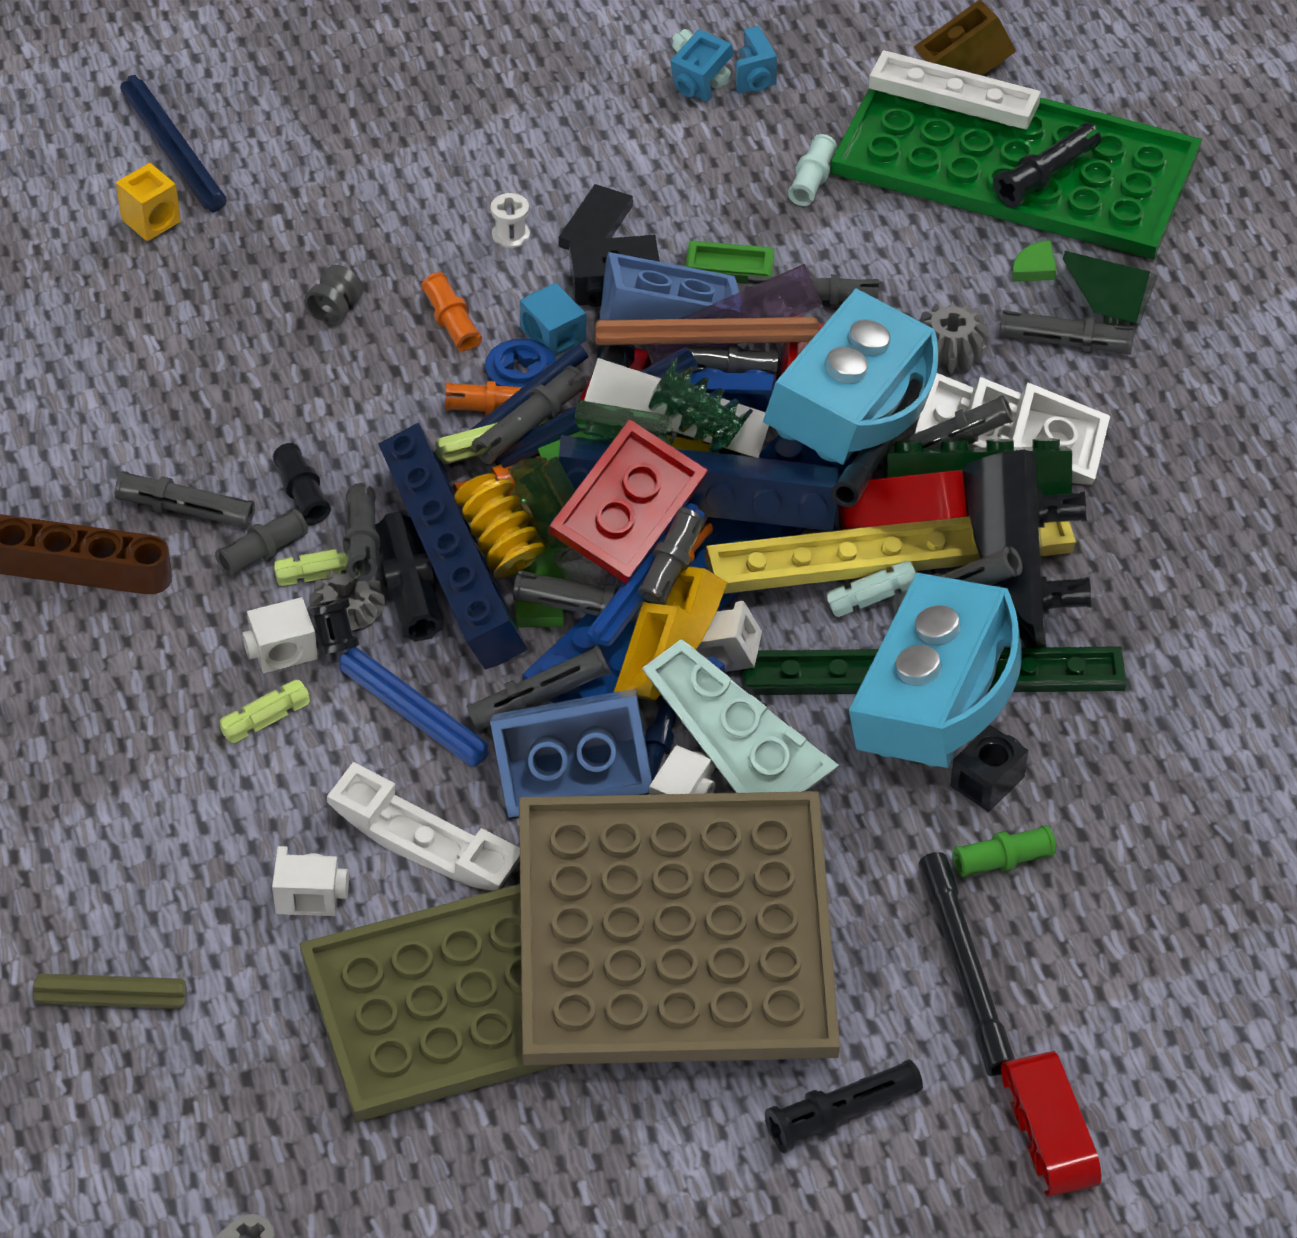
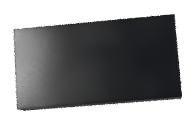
M594 184L558 237L559 247L569 250V241L612 238L633 207V196Z

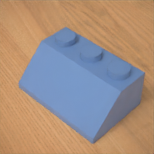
M608 252L600 320L726 319L745 317L746 312L735 276ZM737 343L692 344V345H695V346H707V347H718V348H727V345H728V344H735V345H737ZM687 344L651 345L653 348L666 353H673L676 350L687 348Z
M636 689L492 715L490 724L508 818L519 816V797L639 795L649 793L652 777Z

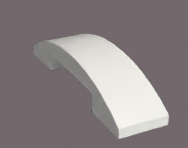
M355 762L350 765L327 795V803L353 826L381 846L464 885L484 890H498L520 861L519 847L482 828L474 836L396 796L395 783Z

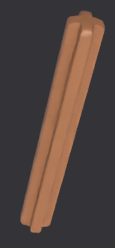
M815 317L599 320L595 324V341L598 345L810 342L819 332V324Z

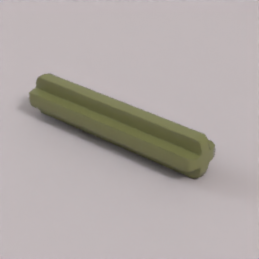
M39 974L34 980L33 997L34 1002L37 1004L181 1009L184 1007L187 999L186 981L182 978Z

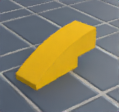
M688 567L686 570L680 571L665 605L643 602L614 692L636 689L638 698L656 700L661 694L642 668L680 639H683L695 650L698 648L717 612L727 581L705 568Z

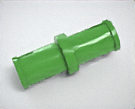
M1047 825L1011 835L1002 831L993 834L990 840L965 846H955L954 850H952L953 866L960 878H966L969 875L1001 868L1002 872L1014 870L1016 864L1055 856L1056 841L1051 828Z

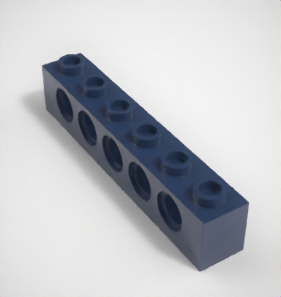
M416 423L378 443L463 636L483 668L488 669L498 666L527 651L528 648L496 578H494L492 570L486 564L485 554L478 548V539L470 532V522H467L462 516L463 507H460L454 499L456 491L444 465L438 459L435 453L436 449L420 424Z

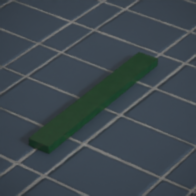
M1122 646L1021 647L1020 673L1013 692L1125 691L1127 683ZM1011 648L1003 649L988 692L997 683L1004 671ZM879 649L759 650L755 667L742 669L743 687L749 686L753 688L755 695L857 694Z

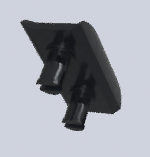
M1025 449L980 458L963 466L968 510L980 559L996 553L1007 546L1008 548L1013 547L1018 552L1023 565L1022 573L991 586L1008 589L1016 610L1020 638L1031 647H1047L1045 614H1049V609L1092 607L1090 577L1047 581V576H1043L1041 528H1045V523L1087 521L1085 491L1043 495L1042 490H1039L1035 453Z

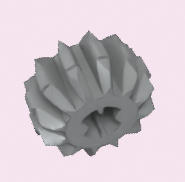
M953 301L948 307L935 303L931 311L922 312L918 321L935 329L938 345V368L942 365L947 366L951 375L958 365L966 372H969L973 363L981 364L982 358L985 356L986 346L989 345L990 337L983 314L973 313L970 304L962 308L956 307Z

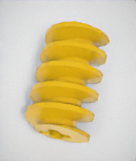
M487 473L476 476L466 482L455 493L454 499L460 507H463V518L471 523V534L475 538H479V550L483 554H487V566L495 570L494 578L500 579L514 575L519 570L530 566L544 552L545 546L541 542L528 544L536 536L537 530L533 526L520 528L529 519L526 511L512 512L520 505V497L518 495L504 497L513 488L512 481L509 479L496 481L494 473Z

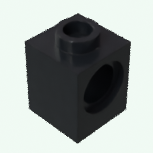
M989 725L953 759L950 787L987 812H990L1025 777L1029 750L1023 747L1013 736L1005 735Z

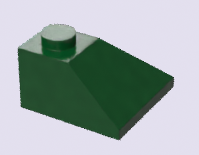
M1069 251L1064 252L1063 261L1093 312L1105 315L1103 319L1104 324L1129 327L1130 322L1141 323L1158 277L1157 274Z

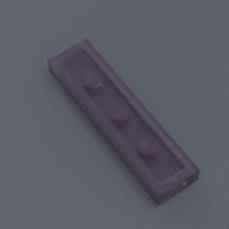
M803 264L679 319L795 318L824 306L806 265ZM739 343L692 344V345H695V346H707V347H718V348H727V345H728V344H735V345H737V344H739ZM687 344L644 345L652 365L682 348H687Z

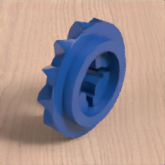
M531 339L508 340L494 347L488 354L485 363L488 381H496V386L524 387L555 362L556 358L551 350L538 341ZM515 359L524 368H528L527 373H521L518 369H514Z

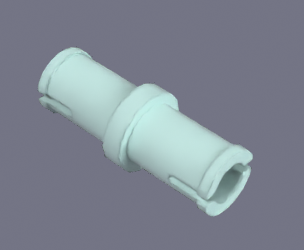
M824 134L816 135L810 143L807 154L799 159L796 166L797 175L788 190V196L794 204L809 206L815 198L819 185L826 182L830 173L829 163L837 151V144L832 137Z

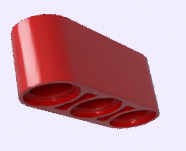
M963 470L873 479L854 506L842 507L838 505L840 530L968 517Z
M1055 1051L1002 1062V1083L1004 1088L1010 1087L1014 1101L1010 1102L1020 1131H1026L1031 1142L1027 1149L1038 1176L1043 1175L1048 1190L1044 1191L1045 1196L1052 1197L1100 1186L1102 1175L1099 1158L1058 1054Z

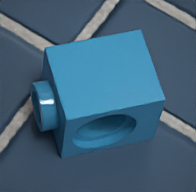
M554 283L520 300V329L531 340L544 344L556 357L570 350L577 343L582 344L586 342V313L557 283Z

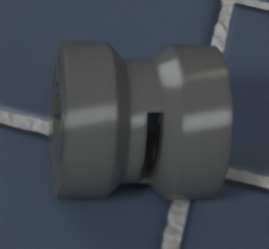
M331 265L321 276L320 284L313 286L306 294L304 299L305 307L309 314L318 320H322L327 313L333 314L328 323L336 326L347 315L348 306H353L362 296L364 291L363 283L347 267Z

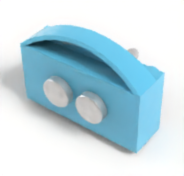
M855 288L776 381L763 423L775 428L781 437L788 440H797L816 450L822 459L830 462L836 461L844 465L854 451L871 448L899 436L918 419L925 407L936 378L938 345L935 329ZM912 379L918 380L921 383L919 397L902 411L891 415L902 402L909 382Z
M916 573L849 709L856 750L879 754L883 757H895L920 762L928 766L949 768L956 750L981 733L998 716L1014 691L1021 667V641L1017 615L1007 588ZM1004 646H1009L1011 650L1005 669L997 683L988 692L995 675L998 659Z

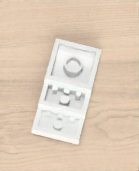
M936 373V378L925 407L915 421L911 435L955 417V411L962 408L969 411L1004 395L1012 410L1014 422L1007 423L978 436V441L970 445L968 444V448L986 447V440L1012 439L1014 440V447H1032V439H1060V446H1067L1072 450V483L1093 484L1110 419L1109 415L1031 383H1027L1022 393H1019L982 377L978 379L973 388Z

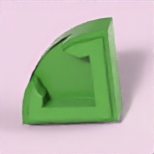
M1051 240L1029 245L1017 255L1013 265L1012 282L1055 280L1056 265Z

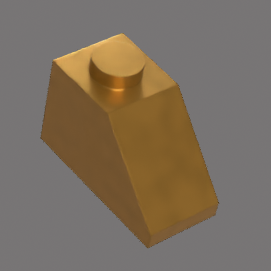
M982 0L972 4L914 46L916 53L924 61L977 75L986 74L1017 52L999 17Z

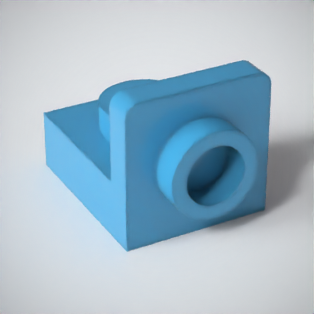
M760 26L744 29V47L739 49L740 60L736 62L735 89L738 94L748 91L758 92L769 86L777 85V55Z
M698 29L670 60L674 85L677 90L684 96H696L708 102L712 98L710 81L734 55L732 44Z

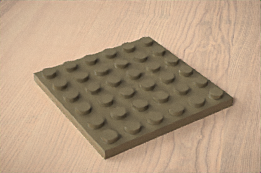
M819 791L519 797L523 1065L839 1058L840 1042Z

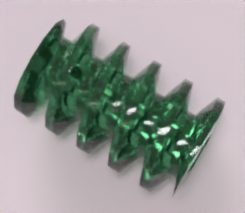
M677 357L653 390L648 406L649 410L653 412L665 404L667 406L664 420L669 422L678 415H681L679 431L682 433L695 425L697 427L694 436L696 443H700L711 436L709 452L716 453L723 447L728 448L753 410L749 409L742 415L737 416L736 411L739 400L735 398L723 406L721 404L724 392L722 388H718L707 395L706 389L709 379L704 377L695 384L690 383L693 368L689 366L679 374L676 373Z

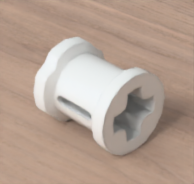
M505 193L494 198L491 202V214L495 219V227L492 229L493 241L505 248L521 246L529 239L530 235L529 228L525 225V218L529 214L527 199L516 193ZM508 205L511 206V215H507ZM509 226L514 227L513 238H510Z

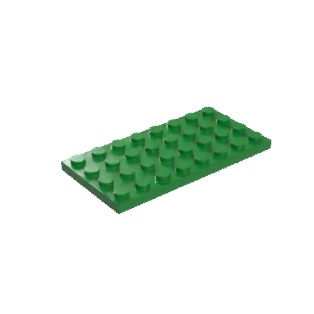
M869 88L831 160L830 174L1155 260L1200 152L1202 139L1041 97L1040 104L1026 130ZM1088 122L1096 126V129L1085 137L1089 139L1100 132L1101 144L1052 175L1045 189L1038 192H1030L1025 196L1024 202L1015 208L1007 207L997 198L993 189V178L996 174L1005 170L1011 171L1017 167V162L1026 155H1039L1079 128L1083 123Z

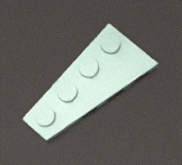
M680 639L642 668L735 793L808 791L839 768V765L829 756L823 754L808 742L804 736L791 726H788L768 710L764 704L733 682L729 676L683 639Z

